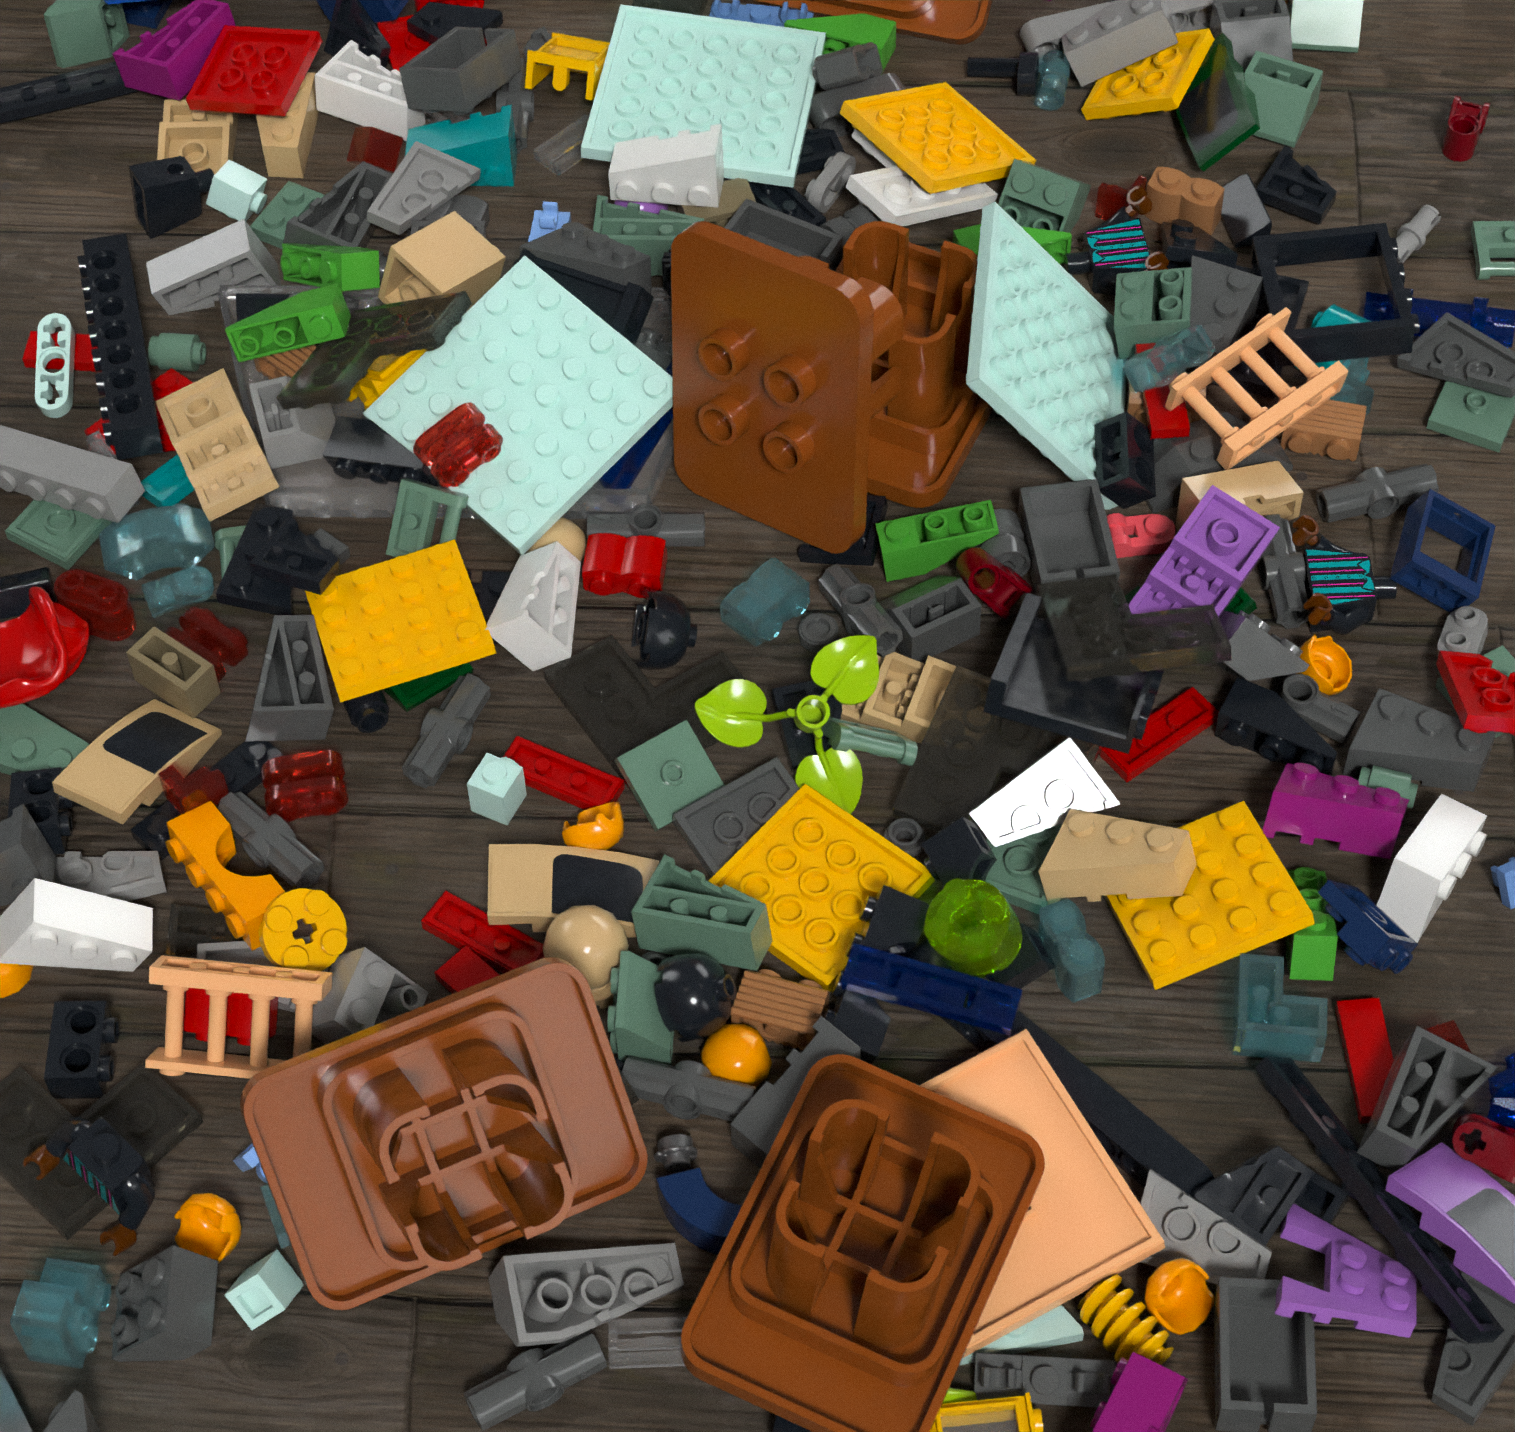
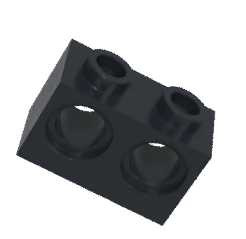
M1123 412L1094 425L1096 477L1100 493L1123 509L1156 497L1153 439L1150 438L1149 428L1128 412Z
M61 767L11 773L7 818L13 815L14 808L24 804L54 854H65L66 836L73 835L72 817L68 808H74L75 802L54 792L52 782L62 772Z
M107 1001L54 1002L44 1080L52 1099L105 1098L106 1084L113 1081L115 1070L114 1058L110 1055L111 1045L119 1040V1020L117 1017H112ZM93 1028L87 1033L80 1034L84 1029ZM88 1066L83 1071L74 1072L79 1067Z

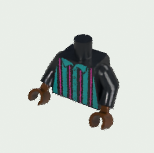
M1142 186L1133 187L1128 192L1127 202L1130 204L1128 207L1122 206L1109 219L1084 233L1082 252L1064 254L1065 270L1070 275L1087 274L1090 290L1095 294H1111L1115 296L1116 277L1119 273L1168 269L1166 266L1169 264V260L1163 252L1157 251L1150 254L1141 220L1134 216L1136 213L1145 215L1152 210V201Z
M1303 515L1293 523V528L1297 530L1292 534L1293 543L1297 546H1303L1306 543L1303 557L1306 569L1305 589L1308 600L1303 604V607L1311 611L1308 615L1310 632L1333 630L1341 635H1347L1373 619L1377 600L1396 598L1397 583L1391 580L1390 576H1373L1371 561L1368 555L1365 553H1354L1333 544L1322 534L1318 533L1319 526L1315 519L1309 515Z
M82 1117L70 1118L46 1141V1145L39 1146L24 1159L23 1166H27L31 1161L38 1164L41 1174L35 1179L41 1180L59 1165L60 1157H62L119 1215L120 1223L100 1235L101 1245L111 1240L114 1241L116 1249L113 1252V1256H117L136 1243L137 1237L134 1230L139 1228L155 1198L154 1181L144 1158L105 1119L100 1117L92 1124L89 1120Z

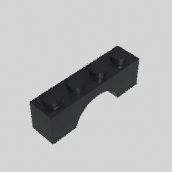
M961 817L921 844L928 856L924 859L928 871L935 880H941L947 891L943 894L945 903L954 915H960L966 926L962 930L964 938L975 952L979 950L986 963L982 966V970L993 987H999L1014 994L1056 967L1036 930L1022 923L998 925L989 915L984 902V884L990 869L997 859L977 824Z
M883 885L875 897L868 895L859 915V919L865 921L860 934L855 932L849 942L845 956L851 959L847 972L840 971L834 983L831 994L837 996L833 1010L827 1008L823 1015V1018L861 1048V1060L872 1064L878 1057L891 1020L878 1005L872 992L871 971L873 965L885 957L906 956L918 943L931 907L928 903L886 885Z

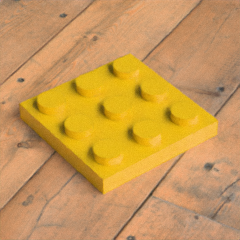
M1210 29L1176 33L1177 44L1098 79L1081 108L1086 120L1110 119L1116 116L1140 115L1155 111L1167 112L1177 109L1215 40Z

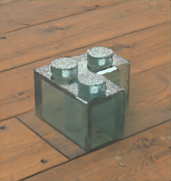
M1240 953L1234 981L1232 1055L1264 1058L1265 1056L1286 1057L1298 1061L1321 1062L1327 1039V998L1283 995L1284 957Z
M47 1257L40 1281H23L10 1320V1324L30 1361L82 1369L87 1353H92L95 1349L98 1338L96 1323L100 1311H105L109 1305L111 1286L107 1283L99 1265Z

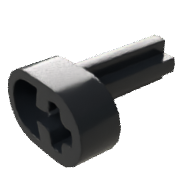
M1020 52L1019 58L968 57L967 76L1017 78V94L1019 96H1036L1039 77V53Z

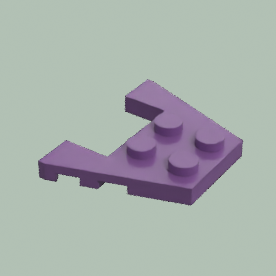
M1293 1204L1281 1222L1280 1238L1325 1254L1324 1291L1283 1276L1276 1290L1275 1314L1292 1318L1295 1311L1312 1313L1311 1318L1313 1322L1329 1324L1332 1317L1355 1321L1353 1324L1355 1329L1410 1338L1417 1324L1416 1275L1412 1270Z

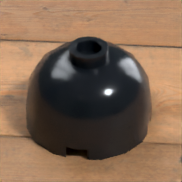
M645 589L642 591L641 596L648 598L646 605H637L631 647L640 645V660L632 659V665L634 668L663 670L676 665L683 659L687 647L694 648L697 639V624L691 623L690 612L678 597L664 591Z
M683 954L665 958L657 968V972L663 970L664 972L662 982L655 984V996L659 1013L669 1032L677 1030L682 1035L677 1039L680 1042L703 1039L719 1031L729 1020L731 1008L734 1004L733 1000L736 997V986L733 978L710 956Z

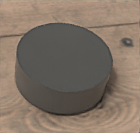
M813 613L803 618L799 624L800 644L810 652L818 653L826 645L838 640V624L830 615Z

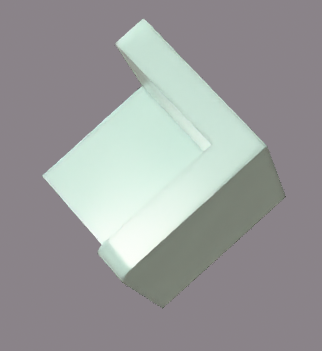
M276 1249L245 1269L225 1293V1297L249 1328L254 1330L284 1311L303 1287V1282Z

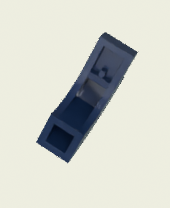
M700 1168L656 1178L658 1199L671 1225L690 1243L709 1253L718 1255L742 1205L732 1204L717 1197L706 1185Z

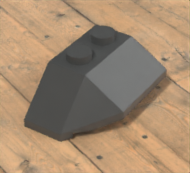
M1229 412L1221 413L1233 428L1239 427L1241 429L1248 424V422ZM1204 419L1189 423V437L1154 440L1156 497L1145 501L1152 514L1178 506L1182 478L1225 470L1217 462V457L1222 447L1220 443L1222 438ZM1275 437L1231 469L1278 460L1286 471L1289 472L1292 471L1293 464Z

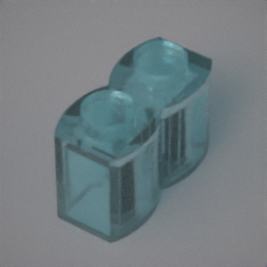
M1203 325L1191 326L1162 337L1153 348L1135 354L1125 363L1123 371L1135 393L1145 392L1168 385L1186 369L1201 365L1211 357L1215 347Z
M771 558L763 563L751 575L748 581L738 585L724 598L720 604L721 621L755 647L761 645L766 640L771 641L780 633L784 622L793 617H799L809 606V582L777 558Z
M1068 898L1040 908L1037 933L1056 966L1055 978L1061 992L1073 1003L1101 993L1105 957L1099 943L1086 932V922L1081 910Z

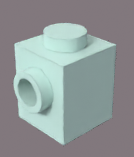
M228 160L213 176L206 205L226 214L232 219L238 221L245 219L247 221L253 213L259 214L266 203L267 195L263 192L267 178Z
M489 753L485 754L467 782L471 811L504 825L509 824L527 795L523 767L510 758H499Z

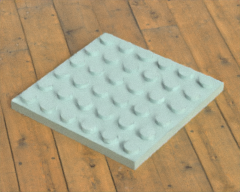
M621 4L581 144V158L611 162L614 146L617 142L656 135L661 140L677 137L679 131L690 130L691 134L710 131L711 125L721 124L724 178L747 179L749 182L794 188L817 84L813 76L814 60L817 56L823 55L826 33Z
M993 202L982 209L966 384L971 391L984 399L998 415H1001L1016 428L1021 436L1027 438L1038 448L1044 457L1049 458L1060 468L1067 478L1072 479L1074 482L1097 479L1094 425L1125 412L1128 358L1120 359L1114 332V317L996 202ZM1101 493L1105 510L1119 506Z
M524 256L363 412V415L367 420H372L425 462L435 479L446 490L469 495L467 508L518 553L523 555L673 406V377Z

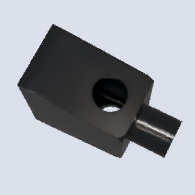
M182 156L129 166L135 217L150 239L156 238L200 216L202 213L200 194L210 190L214 176L210 168L194 172L188 161Z

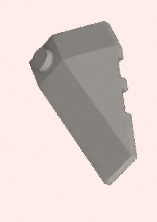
M675 1243L508 1255L501 1258L488 1277L496 1321L517 1347L564 1342L673 1293L684 1286Z

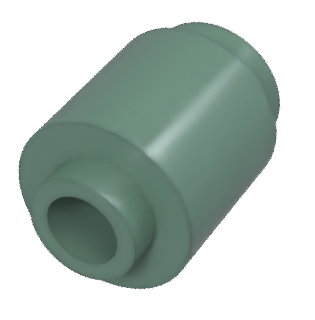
M162 332L159 336H152L148 345L149 362L151 365L158 366L160 370L172 368L175 371L196 372L199 366L205 363L206 345L200 341L197 334Z
M1373 765L1372 769L1362 766L1358 780L1359 785L1373 789L1384 787L1395 790L1400 794V797L1409 799L1407 807L1413 808L1418 784L1410 783L1412 774Z

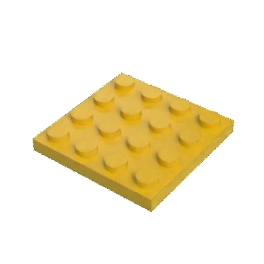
M946 82L847 100L843 102L840 114L851 123L854 129L865 135L874 143L878 150L884 152L892 159L900 170L910 175L924 191L930 194L1006 178L1009 175L1014 159L1027 161L1032 164L1036 162L1034 157Z
M455 540L338 575L322 595L305 591L340 703L496 654L489 630H485L487 624Z
M804 784L708 882L720 888L726 884L766 904L773 941L768 951L806 979L818 983L824 990L830 992L840 971L847 972L851 959L846 957L845 953L855 932L860 934L865 921L860 920L859 915L868 895L875 897L883 885H886L918 899L934 883L935 879L921 862L816 790Z
M1245 801L1178 827V829L1189 830L1197 863L1182 896L1128 899L1127 894L1104 895L1155 990L1315 924L1311 909Z

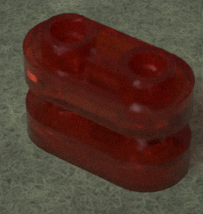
M468 402L458 406L425 431L414 443V454L423 465L431 466L430 472L442 487L461 485L468 479L470 473L483 463L495 459L501 451L503 437L492 424H484L485 416L474 403Z
M80 569L66 571L56 579L54 591L58 603L84 619L88 623L89 634L108 641H121L133 634L137 621L131 607L128 591L121 583Z
M192 606L180 616L179 623L183 631L172 626L164 631L165 634L213 664L218 682L226 676L222 662L231 667H236L248 656L246 648L248 642L245 636L234 627L229 629L220 623L215 615L206 608L199 609Z
M318 750L275 757L266 761L261 767L263 787L267 790L264 795L266 813L269 816L277 814L285 822H291L304 817L334 815L348 804L347 785L342 780L345 775L343 758L336 751Z

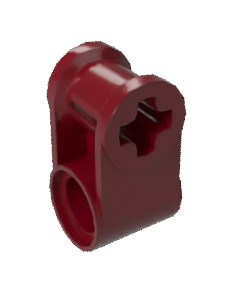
M1455 95L1442 145V152L1445 157L1458 162L1467 161L1472 158L1480 134L1482 135L1491 103L1485 102L1483 105L1463 101L1461 96Z
M981 548L967 549L957 559V572L968 588L1004 619L1011 615L1009 610L1021 596L1033 590L1018 573L1010 567L1004 566ZM984 568L979 575L974 576L978 570Z
M1467 1113L1459 1117L1452 1129V1142L1456 1153L1464 1160L1483 1167L1494 1175L1515 1184V1129L1506 1127L1476 1113ZM1474 1128L1479 1129L1482 1141L1475 1140L1472 1145H1467L1463 1132L1471 1134Z

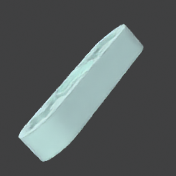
M52 313L42 318L37 329L35 401L41 412L50 418H59L66 415L73 404L75 331L69 319L60 313ZM57 327L62 329V331L58 332L57 342L60 347L55 346L54 340L50 335L55 332ZM54 358L65 360L64 367L60 371L50 373L45 370L50 360ZM51 384L56 385L55 388L60 396L55 399V404H49L47 401L53 397Z

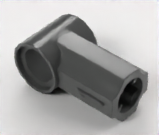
M1305 674L1288 676L1284 680L1279 695L1314 730L1341 744L1347 741L1361 713L1319 691L1316 681Z

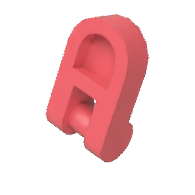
M1113 513L1106 516L1117 558L1163 553L1168 549L1175 536L1173 521L1161 514L1125 517L1123 514ZM1128 535H1135V537L1130 538Z

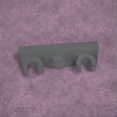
M975 1353L974 1392L976 1393L977 1400L1025 1396V1393L1030 1392L1032 1404L1098 1408L1101 1401L1108 1402L1115 1388V1385L1110 1382L1116 1369V1361Z

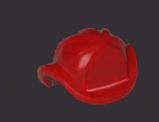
M33 586L29 589L30 605L22 615L0 622V709L35 700L57 688L60 683L68 679L78 669L87 650L89 642L88 623L67 607L53 602L49 594L38 586Z

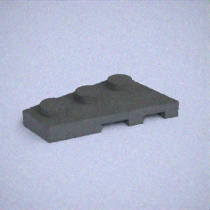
M1448 312L1413 343L1412 353L1401 354L1397 358L1398 368L1509 398L1515 395V352Z
M778 757L673 814L672 822L712 878L800 788Z
M1462 1271L1461 1275L1505 1331L1493 1343L1468 1344L1453 1332L1449 1324L1431 1402L1473 1426L1515 1365V1304Z

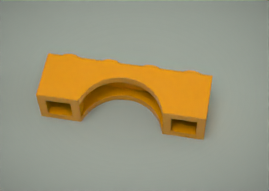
M212 801L167 821L170 839L166 841V847L174 862L177 864L182 862L185 865L186 873L195 888L202 887L205 890L210 907L215 913L222 912L224 914L227 926L236 939L242 937L252 951L261 947L258 934L260 923L263 921V916L267 911L266 908L269 903L278 895L284 893V889L271 874L242 876L232 873L225 868L229 860L236 854V848L230 823Z

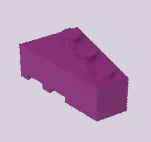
M195 0L166 19L168 25L153 35L151 32L146 31L139 36L141 40L139 44L126 52L120 48L112 53L125 87L180 101L192 88L224 25L236 26L228 3L216 0Z
M1287 763L1273 791L1262 831L1268 838H1274L1276 831L1300 835L1299 843L1313 845L1315 838L1339 842L1338 850L1390 859L1397 842L1409 799L1400 797L1398 792L1389 788L1379 787L1373 789L1359 785L1356 779L1349 776L1337 775L1333 777L1320 773L1316 767L1310 764L1295 763L1293 765Z
M1132 1352L1129 1360L1122 1357L1110 1382L1115 1385V1388L1108 1402L1101 1401L1091 1421L1090 1427L1094 1428L1092 1432H1165L1189 1379L1135 1352Z

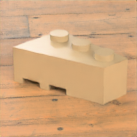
M307 72L286 116L256 114L268 177H304L319 111L316 110V73Z
M1278 460L1182 478L1175 528L1177 531L1180 530L1212 485L1263 517L1279 514L1280 517L1288 521L1299 517L1304 492Z
M1070 809L1038 872L1047 903L1050 905L1061 904L1062 898L1087 897L1088 902L1101 901L1102 895L1127 894L1128 899L1182 896L1197 863L1189 830Z

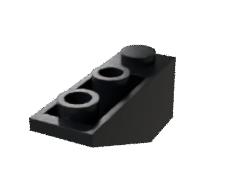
M338 416L322 455L332 466L336 475L347 480H354L355 477L370 479L378 484H387L388 482L400 483L401 479L408 478L438 487V481L425 462L372 420Z
M1237 677L1219 711L1215 737L1223 739L1232 746H1241L1261 754L1270 761H1278L1286 765L1287 763L1293 765L1295 763H1306L1316 767L1320 773L1332 776L1337 752L1276 692Z

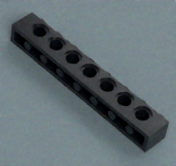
M126 233L82 240L84 255L77 257L81 277L83 278L81 279L84 299L87 301L84 304L88 324L95 323L94 325H88L92 348L98 347L97 349H91L95 371H102V373L95 374L99 396L106 395V397L99 398L103 421L109 420L107 423H102L106 445H114L117 460L163 453Z

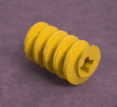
M1119 1274L1107 1278L1090 1289L1078 1304V1309L1081 1310L1080 1319L1085 1324H1092L1091 1332L1094 1336L1104 1338L1103 1346L1107 1351L1116 1352L1115 1361L1119 1363L1122 1357L1129 1360L1132 1352L1160 1365L1172 1355L1174 1350L1172 1347L1166 1349L1163 1347V1344L1169 1337L1167 1330H1162L1154 1335L1151 1333V1330L1158 1321L1156 1317L1150 1316L1142 1321L1139 1319L1145 1310V1304L1139 1302L1130 1307L1127 1305L1134 1291L1131 1288H1127L1119 1293L1116 1292V1288L1122 1281V1277Z

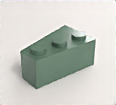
M597 195L593 231L605 234L619 243L632 246L635 250L650 256L651 276H663L662 258L665 252L669 253L674 238L693 223L704 221V219L663 209L660 210L659 214L640 210V204L629 202L627 207L608 203V197Z
M665 854L631 911L640 949L676 956L703 954L710 956L719 964L757 971L773 942L766 904L726 884L720 888L706 881L705 874L695 869L690 873L676 866L675 860Z

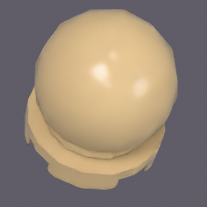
M596 905L573 906L558 914L547 929L543 945L544 958H560L576 967L586 978L596 1006L599 1005L600 1009L607 1008L613 1004L614 994H611L612 967L619 968L621 951H628L629 944L626 932L613 913Z

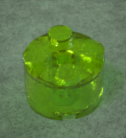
M959 878L950 880L946 883L944 889L934 897L926 913L924 926L926 937L948 967L961 976L979 979L986 977V974L996 970L1000 972L1013 962L1020 950L1023 937L1017 914L1003 894L996 887L985 881L976 879L963 880Z

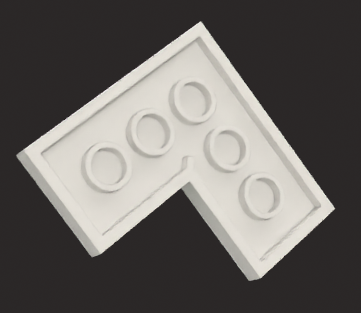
M856 129L853 131L852 138L863 147L865 152L873 155L886 168L850 175L845 188L856 196L862 205L867 206L881 221L903 227L983 209V207L996 201L998 194L984 182L930 194L924 191L910 175L900 170L896 163L884 152L878 150L874 143Z

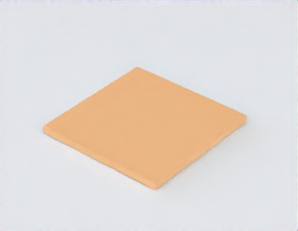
M1027 1029L919 1085L1026 1132L1037 1141L1042 1149L1045 1160V1168L1039 1187L963 1358L1165 1248L1163 1238Z

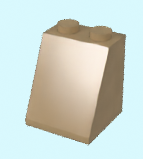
M453 211L390 246L378 298L403 321L437 329L443 333L499 281L506 256L475 230L470 223Z

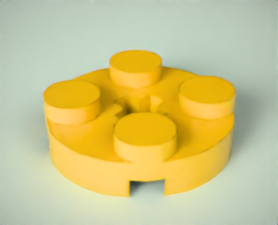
M307 888L290 890L278 895L266 908L267 911L259 926V941L265 956L275 966L322 971L332 965L339 954L345 950L347 945V926L344 914L338 904L324 891ZM300 919L303 920L305 925L311 924L313 932L310 934L311 940L306 944L302 938L295 939L292 933L298 929L297 921Z

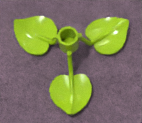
M849 636L823 647L813 659L810 676L816 685L826 690L821 696H806L795 709L790 708L787 711L768 715L763 714L767 705L763 691L755 683L744 679L728 680L695 702V711L703 727L718 741L731 747L743 748L756 744L763 734L762 722L794 718V722L800 730L814 734L817 755L808 756L800 762L795 774V783L799 788L807 784L837 806L852 814L859 802L862 790L863 776L861 764L857 756L850 749L847 752L833 750L831 747L824 752L821 728L830 716V707L826 701L832 694L841 704L855 705L863 703L874 693L879 681L877 640L874 636Z

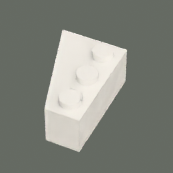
M352 40L315 74L316 110L404 141H407L408 129L425 124V112L423 110L408 109L400 72L396 69L390 72L380 65L378 57L373 54L368 57L360 52L358 44Z
M711 125L710 131L691 134L690 130H683L678 132L677 137L661 140L656 135L615 143L608 173L611 200L718 208L724 181L722 125Z
M558 541L519 556L485 629L489 630L494 640L532 671L571 658L581 562Z
M1443 794L1438 797L1395 856L1377 906L1417 943L1442 901L1448 899L1455 886L1457 877L1461 879L1464 876L1471 862V855L1477 857L1487 838V834L1481 832L1487 815Z
M37 878L31 881L0 916V963L133 972L153 952V908Z

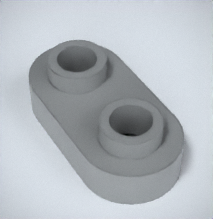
M841 151L835 156H830L818 178L812 179L808 184L805 198L820 213H826L844 191L849 176L853 175L855 171V157Z
M1471 606L1460 607L1452 611L1446 619L1437 644L1438 655L1440 650L1481 654L1488 634L1487 615L1483 611Z

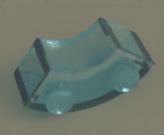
M186 504L149 508L125 515L119 523L113 522L99 533L105 570L136 581L146 574L162 568L181 567L193 569L215 547L210 521L204 511L192 508Z

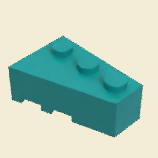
M512 104L501 107V112L486 116L478 112L470 114L469 120L451 123L450 119L408 129L405 156L415 141L480 168V179L470 186L514 187L518 155Z

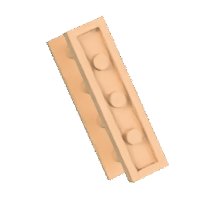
M1287 307L1275 315L1269 313L1256 324L1254 330L1190 374L1186 372L1180 374L1169 386L1170 393L1165 404L1169 411L1187 401L1222 438L1220 441L1222 447L1217 457V462L1225 470L1231 469L1340 392L1349 372L1339 360L1327 369L1323 366L1319 368L1284 332L1291 315V311ZM1272 341L1307 378L1306 383L1298 389L1295 386L1290 387L1256 351ZM1244 361L1279 398L1278 403L1270 409L1266 406L1261 407L1228 371ZM1215 381L1251 418L1249 423L1241 429L1239 427L1233 428L1199 391Z
M161 955L149 967V984L163 985V989L167 991L165 1047H157L148 1056L145 1068L159 1069V1073L167 1076H179L190 1072L251 1079L258 1072L286 1061L268 1058L270 1000H273L275 997L291 998V1002L296 1004L293 1058L311 1051L313 1005L317 1004L318 1001H322L331 991L332 972ZM189 988L205 989V993L210 995L207 1052L182 1049L185 991L189 990ZM232 992L248 994V997L253 1000L250 1056L225 1054L227 996L231 995Z

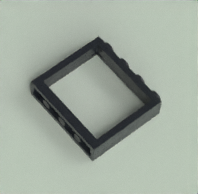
M1386 223L1252 237L1251 266L1253 274L1263 277L1259 298L1263 317L1269 313L1275 315L1285 308L1275 267L1378 256L1395 319L1290 330L1288 322L1284 332L1314 363L1412 353L1414 334L1419 333L1420 330L1418 315L1411 314L1410 288H1404V265L1402 262L1397 263V240L1395 237L1390 238ZM1271 341L1270 346L1275 367L1294 365Z

